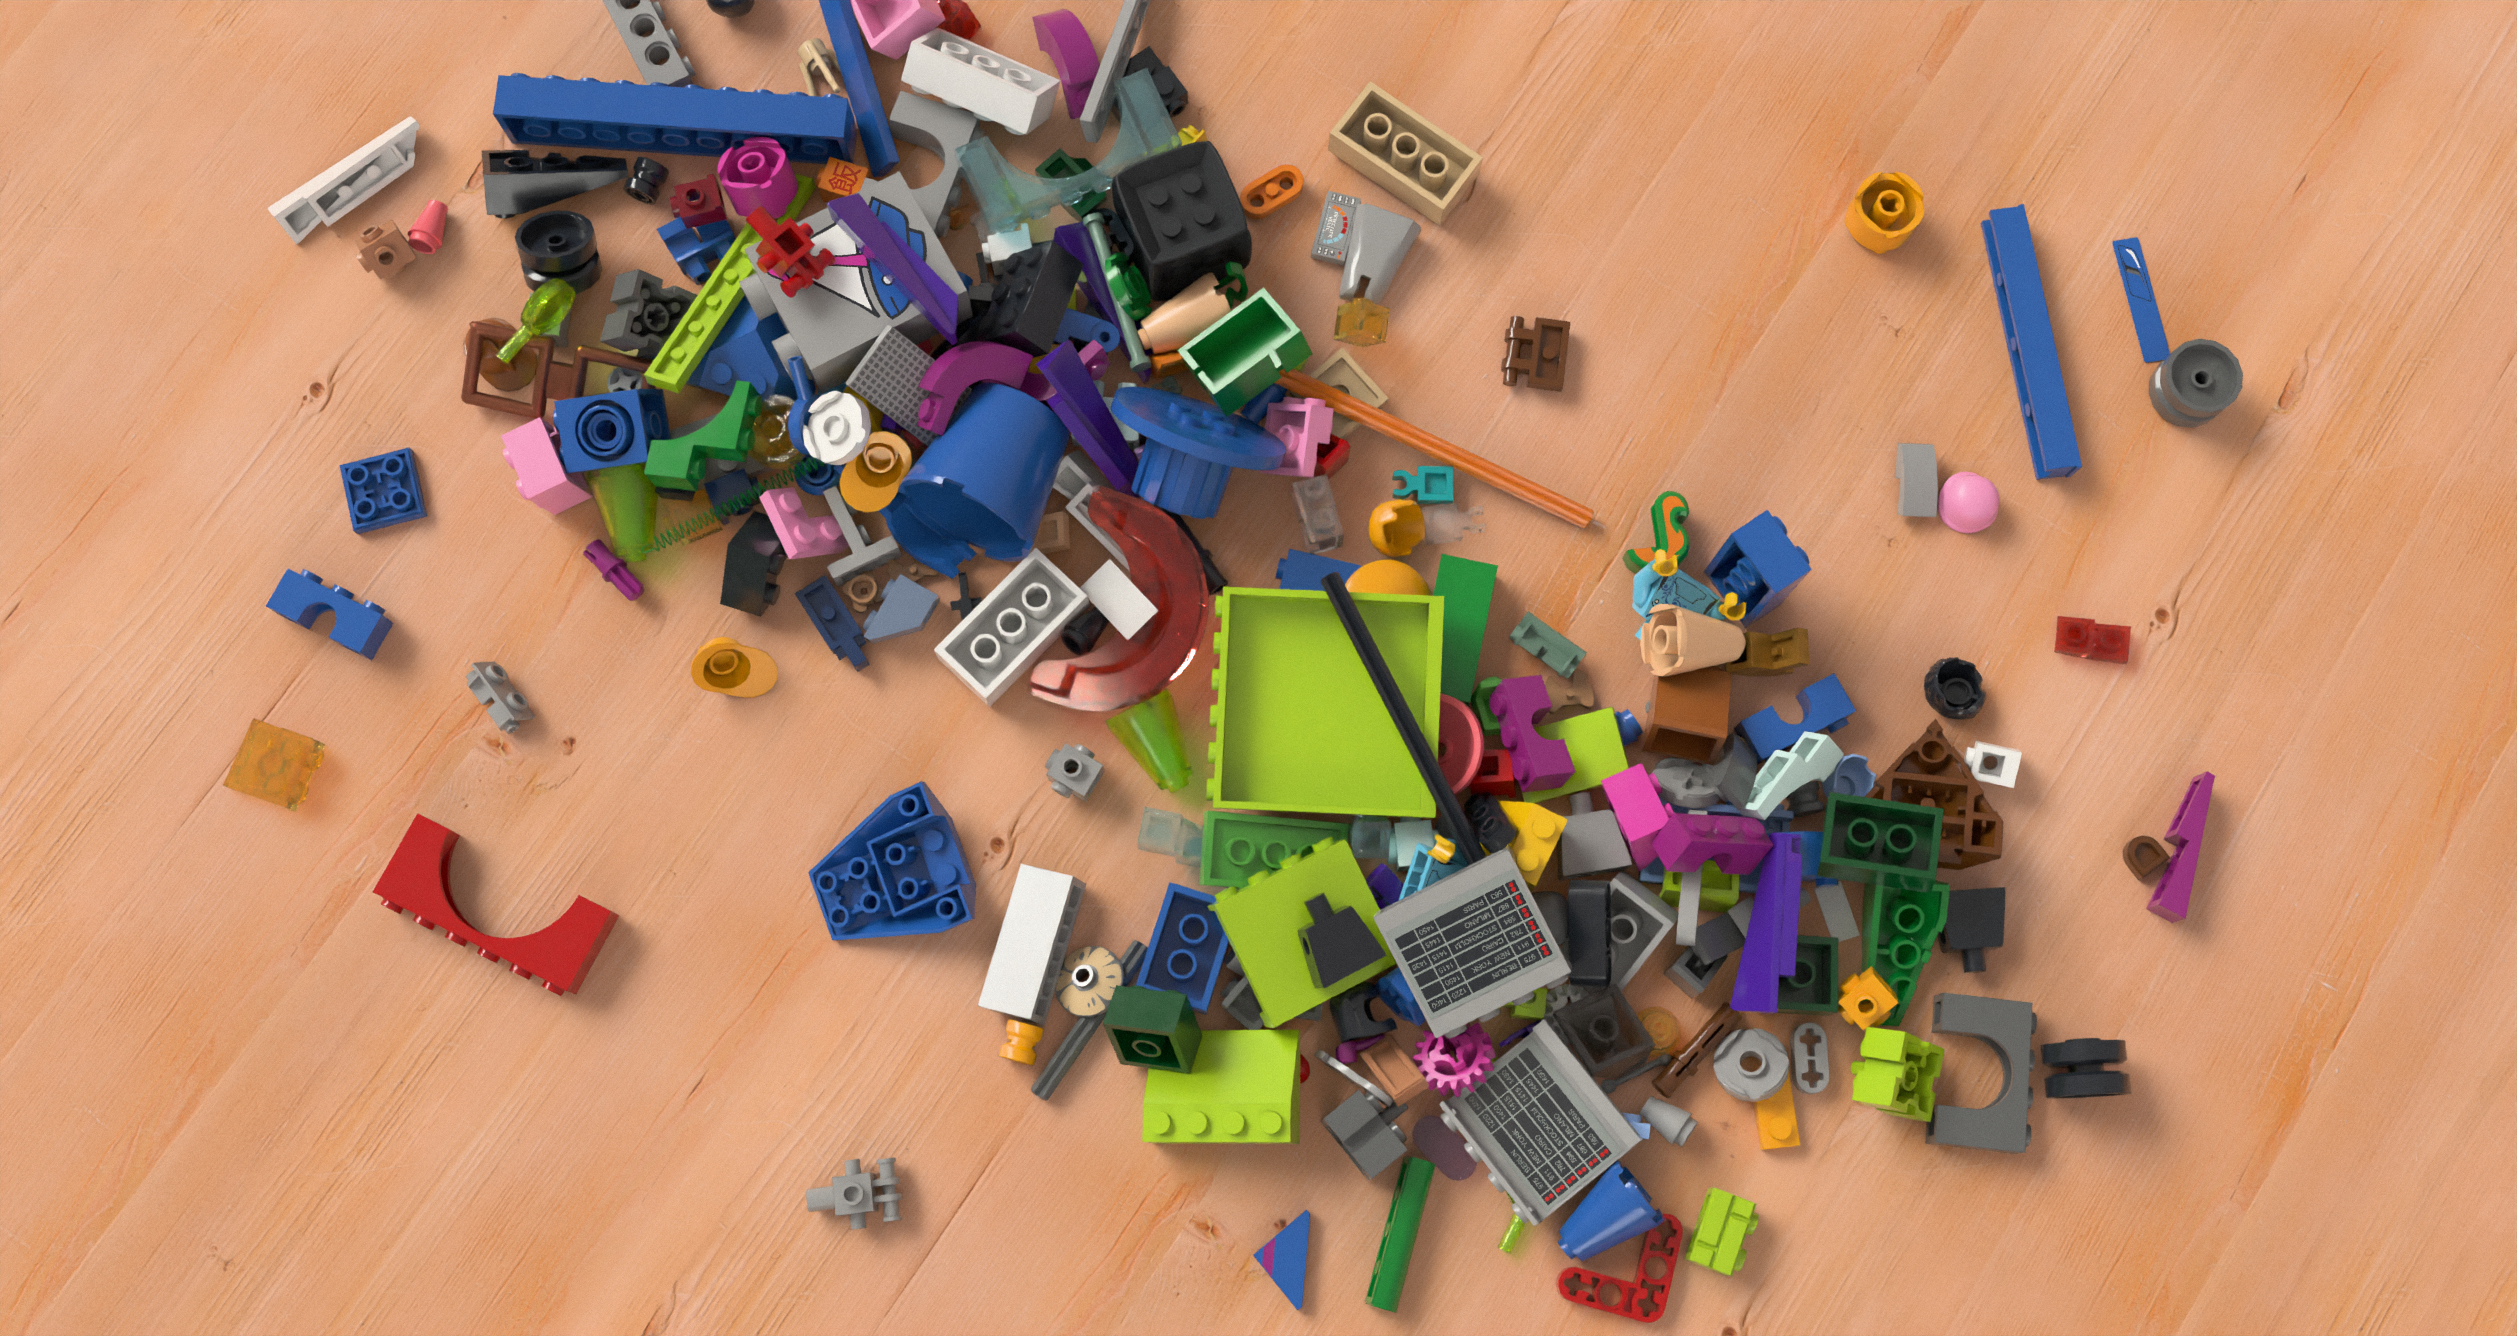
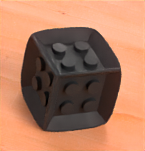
M1210 141L1190 143L1137 162L1114 176L1112 180L1114 209L1133 242V262L1135 267L1141 272L1153 301L1172 299L1183 288L1188 287L1209 272L1213 273L1217 281L1226 278L1229 274L1225 264L1230 261L1241 264L1242 269L1249 265L1252 254V240L1247 228L1244 210L1223 160Z

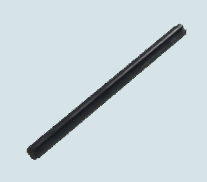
M1338 572L1326 575L1321 579V584L1468 866L1487 857Z

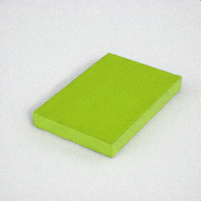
M1613 707L1534 728L1538 735L1547 740H1565L1576 772L1561 788L1522 792L1524 802L1537 804L1602 786L1601 780L1630 768Z

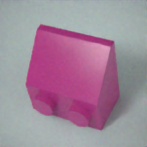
M1640 763L1601 780L1609 809L1612 810L1621 835L1638 870L1646 868L1658 856L1651 842L1674 814L1670 804L1662 805L1658 797L1663 792L1655 774L1647 775L1643 764Z

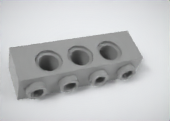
M603 0L647 85L653 82L664 83L670 87L693 85L691 77L695 76L696 73L687 56L680 59L676 50L681 48V45L673 29L665 30L661 22L667 19L657 0L652 3L650 0ZM639 3L637 7L627 9L631 4ZM647 31H654L648 37H641ZM661 59H669L663 65H656Z

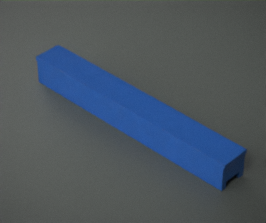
M2020 204L2017 207L1990 210V220L1982 221L1981 228L2036 480L2063 476L2068 478L2073 476L2082 467L2025 206Z

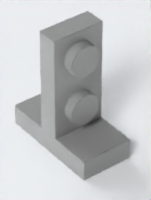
M836 486L823 491L853 554L827 566L838 587L861 575L864 571L876 570L888 564L890 559L896 560L903 557L893 535L866 547L872 542L863 524L856 527L851 515L857 513L856 509L846 503Z

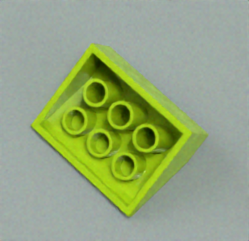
M1299 1029L1201 1030L1203 1036L1190 1074L1148 1068L1143 1101L1142 1142L1152 1144H1300Z

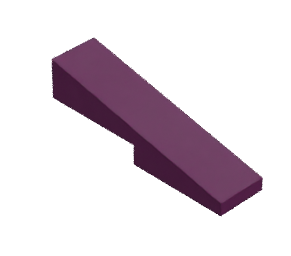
M2208 771L2193 777L2163 839L2175 845L2176 848L2146 908L2171 923L2186 919L2215 775Z

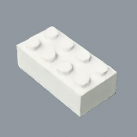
M938 27L911 42L901 81L910 84L911 88L918 93L938 96L948 106L968 109L974 112L973 115L983 121L998 122L1004 125L1008 132L1017 135H1027L1050 118L1061 82L1059 79Z
M1035 548L934 651L938 659L990 707L1064 633V627L1076 620L1090 606L1088 595Z

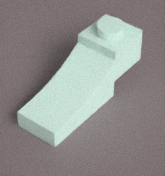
M1804 731L1790 752L1780 750L1773 752L1756 775L1752 792L1745 807L1738 811L1742 815L1765 820L1782 800L1800 786L1812 780L1824 782L1835 771L1836 765L1844 753L1828 735Z

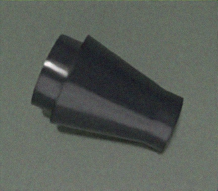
M1095 606L1092 610L1064 627V633L1061 635L1062 642L1076 655L1080 656L1085 652H1091L1110 621Z

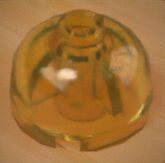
M769 396L770 400L763 402L761 415L755 419L753 428L755 444L753 449L748 451V456L766 468L779 470L794 466V464L802 461L806 455L801 454L794 448L789 437V413L795 401L785 396Z

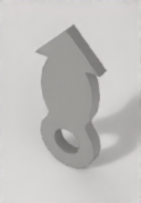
M1318 1049L1314 1056L1365 1092H1370L1376 1100L1385 1106L1390 1107L1394 1102L1393 1099L1378 1087L1329 1056L1326 1052Z

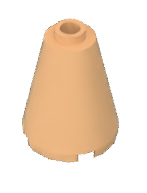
M1212 272L1201 276L1140 321L1142 329L1137 332L1144 350L1151 348L1154 354L1178 350L1231 311L1225 295H1221L1219 291L1216 292L1214 288L1219 283Z
M1658 604L1651 608L1649 614H1653L1649 623H1643L1641 629L1640 646L1642 658L1645 664H1651L1654 670L1650 672L1658 676L1667 677L1735 661L1741 656L1746 646L1745 636L1737 625L1673 604Z

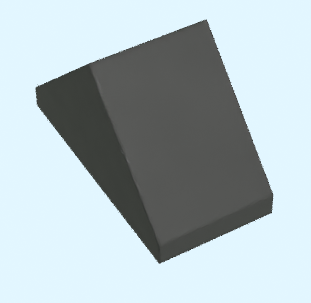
M1687 946L1663 974L1686 995L1693 998L1707 987L1728 955L1704 965L1702 959L1695 955L1691 946Z

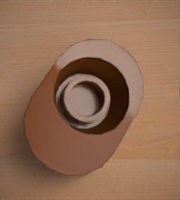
M489 318L480 320V322L515 329L504 319ZM470 329L463 343L465 356H467ZM484 337L479 371L483 378L496 389L504 391L519 390L527 386L535 377L537 369V355L533 348Z

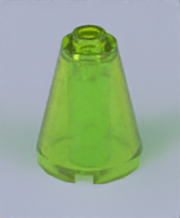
M641 464L599 469V477L592 471L588 472V483L616 556H624L625 563L647 560L646 554L648 553H642L641 549L649 543L650 545L646 546L643 552L654 548L658 494L655 492L656 486L645 476V469L642 470Z
M1169 689L1160 691L1105 721L1110 732L1160 790L1168 788L1170 793H1174L1190 784L1187 777L1191 776L1193 771L1173 696Z

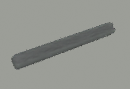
M1137 940L1131 943L1119 960L1123 965L1125 987L1144 962L1148 947ZM1107 1011L1094 1017H1080L1031 1087L1033 1094L1045 1101L1050 1098L1104 1020Z

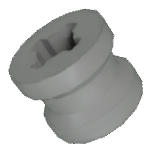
M617 367L608 376V389L611 393L632 390L631 387L633 385V389H641L643 377L638 371Z

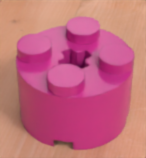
M753 137L743 140L745 146L737 150L733 146L721 156L717 171L735 212L739 216L748 217L762 205L774 219L784 215L787 211V206L797 194L798 180L785 151L780 147L779 143L768 137Z

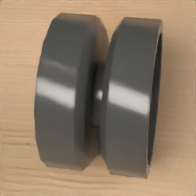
M2206 339L2187 341L2175 349L2155 368L2149 379V396L2153 407L2163 419L2176 426L2189 428L2207 424L2236 400L2242 389L2243 372L2238 359L2227 347L2220 343Z

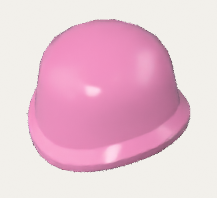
M1972 472L1957 473L1950 477L1940 490L1937 504L1940 518L1949 528L1957 532H1979L1994 522L2000 503L1999 493L1995 485L1987 478Z

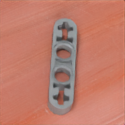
M1689 809L1688 814L1707 815L1708 813L1705 810ZM1703 863L1696 872H1682L1676 945L1695 946Z

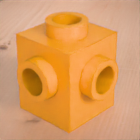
M1872 966L1859 976L1856 973L1850 975L1839 985L1841 990L1838 992L1839 1013L1850 1025L1856 1022L1863 1031L1870 1025L1875 1028L1882 1024L1890 1016L1889 1010L1899 1003L1896 993Z

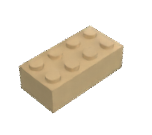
M1371 81L1329 134L1328 150L1439 226L1477 178L1483 160L1482 156Z

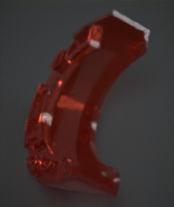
M1094 485L1087 508L1090 520L1103 529L1120 547L1128 563L1132 583L1155 606L1158 612L1129 640L1117 630L1104 645L1084 656L1063 660L1047 659L1041 661L1032 671L1026 690L1032 696L1078 710L1112 711L1138 705L1153 698L1185 671L1198 651L1205 633L1209 612V590L1207 589L1203 563L1196 548L1172 518L1148 502L1100 485Z

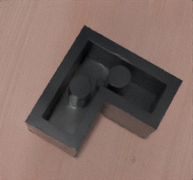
M754 511L728 543L720 600L721 605L760 617L769 605L774 606L777 602L780 585L776 584V580L783 568L784 561L788 558L767 514Z

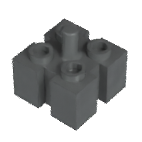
M640 269L616 275L610 302L616 304L617 309L616 313L606 315L600 342L623 352L638 349L637 357L654 361L698 295L676 285L662 289V279Z
M1358 1090L1321 1121L1367 1180L1373 1179L1407 1151V1148L1403 1145L1407 1140L1406 1136L1392 1122L1408 1109L1406 1103L1398 1107L1393 1102L1390 1107L1383 1109L1370 1092L1363 1095Z

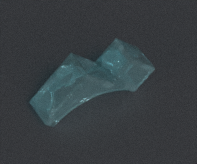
M1144 807L1137 841L1138 849L1173 856L1177 864L1200 868L1203 826L1186 819L1180 813Z

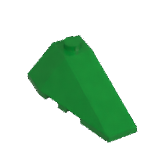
M1935 881L1931 893L1865 883L1862 909V973L1872 966L1896 993L1899 1002L1889 1010L1890 1016L1880 1025L1900 1026L1917 988L1916 982L1925 963H1928L1938 933L1942 932L1947 921L1949 883Z

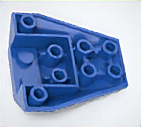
M922 781L890 795L808 872L832 940L943 933L975 919L976 882L952 817L926 783Z

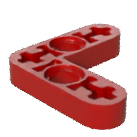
M1663 1214L1665 1220L1669 1221V1228L1674 1230V1235L1666 1237L1663 1248H1671L1670 1255L1662 1251H1650L1651 1243L1659 1246L1661 1234L1655 1232V1228L1645 1232L1633 1283L1579 1267H1568L1563 1269L1556 1278L1558 1293L1568 1301L1640 1322L1652 1323L1659 1320L1666 1308L1683 1236L1681 1222L1671 1214ZM1655 1256L1661 1258L1666 1265L1665 1274L1659 1279L1651 1278L1646 1272L1647 1261ZM1574 1273L1578 1274V1281L1588 1285H1592V1277L1597 1278L1598 1280L1592 1290L1593 1301L1586 1300L1589 1292L1576 1290L1574 1296L1570 1295L1569 1287L1564 1285L1565 1278H1572ZM1642 1280L1651 1285H1662L1661 1293L1656 1290L1652 1291L1651 1302L1656 1304V1310L1648 1311L1647 1316H1643V1309L1637 1306L1638 1300L1645 1299L1648 1293V1288L1640 1287ZM1609 1283L1616 1285L1621 1293L1619 1302L1613 1306L1605 1305L1600 1298L1602 1287Z

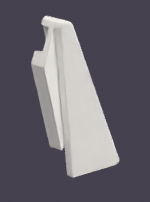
M412 117L406 118L268 208L269 212L296 244L301 242L321 221L327 227L414 166L416 132L419 130L420 125Z
M1077 450L1062 460L1053 488L1071 500L1065 508L1141 583H1154L1156 581L1183 583L1192 576V572L1188 570L1133 507L1125 501L1083 452Z

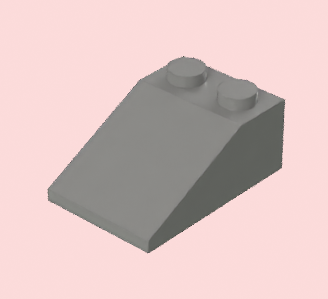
M1621 870L1610 883L1612 976L1610 986H1581L1597 999L1611 995L1612 1002L1615 1001L1678 919V912L1624 870ZM1569 938L1560 948L1567 962L1569 961Z

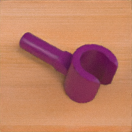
M1384 1034L1362 1041H1350L1339 1044L1336 1047V1060L1342 1064L1357 1063V1051L1365 1050L1385 1037Z

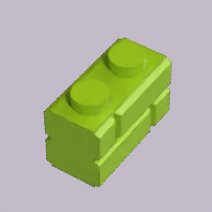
M1708 1188L1684 1259L1725 1276H1733L1734 1270L1739 1272L1743 1267L1747 1250L1742 1249L1746 1234L1751 1236L1758 1223L1759 1214L1754 1213L1756 1204L1718 1188Z

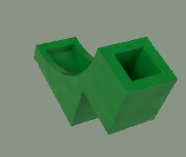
M736 380L734 390L725 407L711 422L701 429L676 439L652 440L644 471L645 476L656 487L697 491L699 481L704 478L706 473L705 458L746 462L748 451H751L755 444V432L753 430L755 419L761 415L763 406L762 397L752 383Z

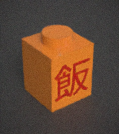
M829 156L826 167H821L817 174L816 187L819 189L822 200L828 203L831 200L859 192L865 177L872 179L869 168Z

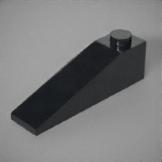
M528 150L482 151L487 215H494L498 218H511L516 214H524L628 177L625 158L583 155L576 158V161H570L566 157H562L561 153L549 152L547 157L534 158L530 157Z

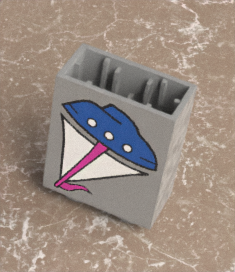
M900 171L857 192L865 200L879 222L884 221L958 295L959 312L957 313V324L972 317L973 313L967 289ZM828 207L796 224L800 227L803 223H807L813 229L814 235L810 239L815 246L810 254L814 258L819 255L820 250L826 248L833 254L836 262L823 270L824 275L820 279L812 278L813 284L808 289L801 288L798 290L793 298L788 297L780 287L781 282L791 278L789 273L780 278L772 269L764 273L758 268L756 262L761 256L755 250L762 240L744 249L755 274L739 281L748 302L759 321L774 313L778 314L787 334L772 341V344L791 380H793L788 359L801 356L806 373L809 372L821 394L848 380L887 324L895 328L915 345L940 333L858 250L857 244L832 220Z

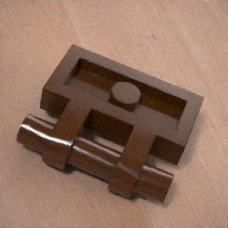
M1512 316L1510 318V327L1505 331L1504 340L1507 343L1506 358L1502 359L1501 371L1504 372L1503 384L1506 386H1516L1518 374L1522 373L1528 374L1527 388L1561 392L1564 383L1570 322L1536 317L1534 329L1529 330L1523 329V317ZM1522 344L1531 345L1530 360L1520 358Z

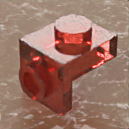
M937 0L945 17V20L937 26L938 28L968 41L980 30L981 24L966 2L961 0Z

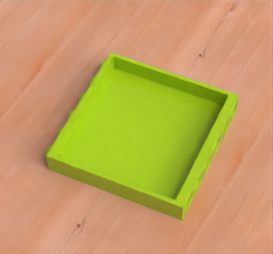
M1223 587V596L1216 595L1215 617L1222 618L1221 632H1214L1213 654H1220L1219 669H1212V690L1218 691V705H1211L1210 727H1217L1216 742H1209L1208 764H1215L1214 779L1207 778L1206 800L1213 801V808L1435 818L1436 802L1326 592ZM1349 592L1438 762L1444 596Z

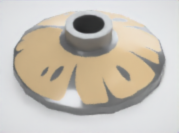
M1086 946L1075 950L1063 961L1055 988L1056 998L1066 1011L1078 1017L1090 1018L1105 1013L1108 1010L1116 985L1124 986L1125 975L1122 963L1113 952L1104 947ZM1089 972V979L1086 982L1080 983L1082 976Z

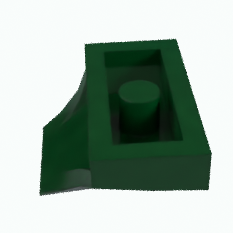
M1059 148L1035 169L1037 178L1048 193L1072 217L1083 222L1084 217L1091 214L1107 200L1106 190L1110 183L1086 158L1069 157Z

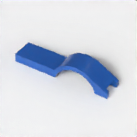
M846 463L835 465L833 468L841 475ZM897 492L890 504L879 510L886 518L887 526L894 539L905 552L918 562L953 579L960 572L957 566L964 559L970 561L977 553L963 540L953 541L946 539L921 523L903 504L906 497L905 494Z

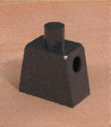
M2005 887L1949 891L1947 921L1942 932L1938 933L1937 939L1942 953L1961 952L1964 973L1986 972L1984 951L1995 950L2003 946Z
M1324 892L1304 902L1313 922L1299 928L1298 936L1315 988H1326L1386 956L1383 948L1351 905L1342 906L1333 911Z

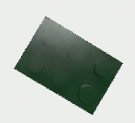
M1829 792L1825 809L1817 876L1931 893L1936 881L1944 809Z

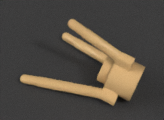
M818 38L804 42L798 49V54L803 61L799 64V68L804 75L809 96H817L811 75L812 72L814 75L823 74L833 91L839 93L840 87L830 72L831 64H833L841 73L833 50L826 49L823 41Z

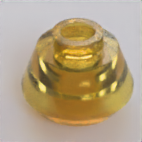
M1658 1006L1648 1007L1640 1011L1633 1019L1631 1038L1640 1052L1647 1056L1659 1057L1664 1054H1670L1676 1049L1681 1039V1026L1676 1016L1669 1010Z

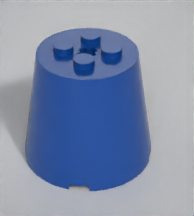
M979 384L975 386L950 418L943 436L939 434L907 473L899 485L898 492L906 496L903 501L905 507L921 523L938 535L953 541L963 540L968 545L971 544L986 550L984 555L987 558L1007 562L1024 560L1028 557L1033 547L1069 441V431L1051 409L1026 393L1001 384Z

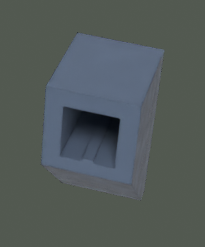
M901 574L896 581L890 579L881 595V598L885 599L878 612L875 610L871 611L863 625V629L866 630L864 637L874 644L923 630L940 601L939 596Z

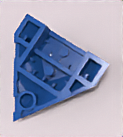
M744 295L686 382V385L701 390L708 389L731 397L736 380L751 382L762 397L763 408L789 418L793 403L798 399L794 382L788 375L772 344V341L787 334L778 314L774 313L759 321ZM808 379L812 394H815L813 379Z

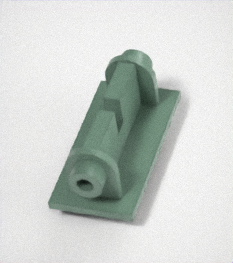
M1529 611L1509 636L1514 641V645H1520L1557 671L1558 676H1564L1569 679L1587 653Z

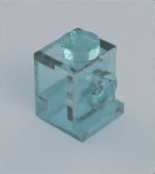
M1355 815V820H1353V823H1349L1348 842L1349 845H1352L1354 858H1389L1391 822L1387 816Z

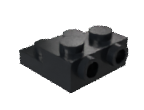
M1150 46L1129 59L1111 112L1131 139H1134L1140 134L1147 135L1152 132L1158 123L1168 116L1175 117L1179 115L1188 104V91L1170 67H1165Z

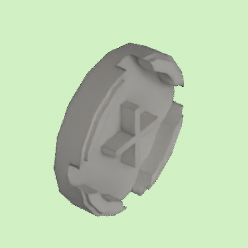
M1670 757L1659 761L1652 772L1655 774L1663 792L1658 796L1674 805L1688 808H1704L1716 804L1721 799L1713 787L1715 778L1712 765L1702 763L1701 766L1694 764L1693 761Z

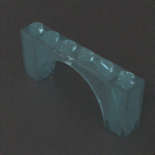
M1147 68L1115 81L1114 94L1120 111L1118 137L1105 158L1082 174L1062 179H1048L1027 174L1005 160L995 149L988 136L955 149L956 161L990 234L999 231L1000 234L1010 232L1019 226L1018 222L1029 217L1032 220L1040 219L1051 212L1050 208L1063 204L1064 207L1073 205L1083 198V194L1095 190V193L1106 191L1112 187L1114 176L1125 168L1182 146L1181 139Z

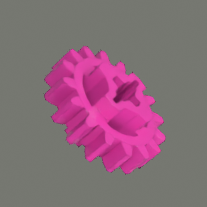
M1470 1022L1465 1024L1467 1030L1450 1039L1445 1034L1435 1038L1434 1034L1430 1031L1424 1030L1422 1032L1426 1041L1416 1042L1415 1047L1419 1054L1413 1056V1060L1418 1070L1425 1077L1430 1091L1437 1087L1441 1096H1445L1449 1089H1452L1455 1096L1460 1097L1461 1088L1467 1087L1472 1093L1475 1091L1473 1083L1476 1080L1481 1083L1487 1081L1483 1072L1493 1071L1494 1066L1490 1059L1496 1057V1053L1491 1045L1492 1041L1488 1033H1484L1478 1022L1472 1026ZM1450 1051L1454 1052L1459 1062H1455L1454 1058L1450 1054Z

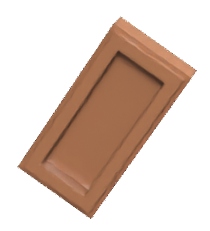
M1388 1034L1360 1053L1364 1063L1398 1107L1429 1087L1425 1077L1391 1034Z

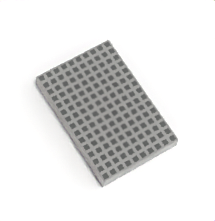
M887 324L845 384L929 447L938 435L917 426L919 408L930 394V391L920 388L918 385L927 369L935 360L895 328ZM967 387L959 396L951 417L972 390L970 387Z

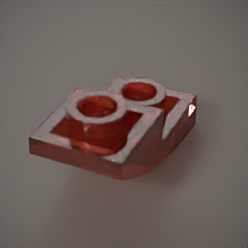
M2058 616L2054 652L2089 660L2127 664L2131 626L2095 623V619Z

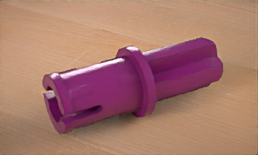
M600 539L594 540L586 547L587 550H584L583 555L599 569L605 582H612L630 601H635L644 593L643 584L626 568V561L618 559Z

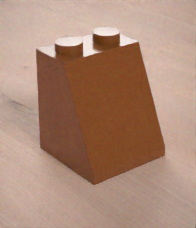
M1710 666L1667 677L1654 675L1642 751L1714 765L1727 738L1732 673L1724 672L1716 666Z

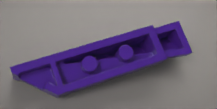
M1066 340L1036 364L1057 391L1046 401L1115 489L1130 505L1140 497L1131 489L1139 464L1071 341Z
M1774 832L1769 835L1773 847L1764 856L1730 1004L1732 1010L1766 1014L1777 1013L1779 977L1792 978L1795 976L1802 870L1800 834Z

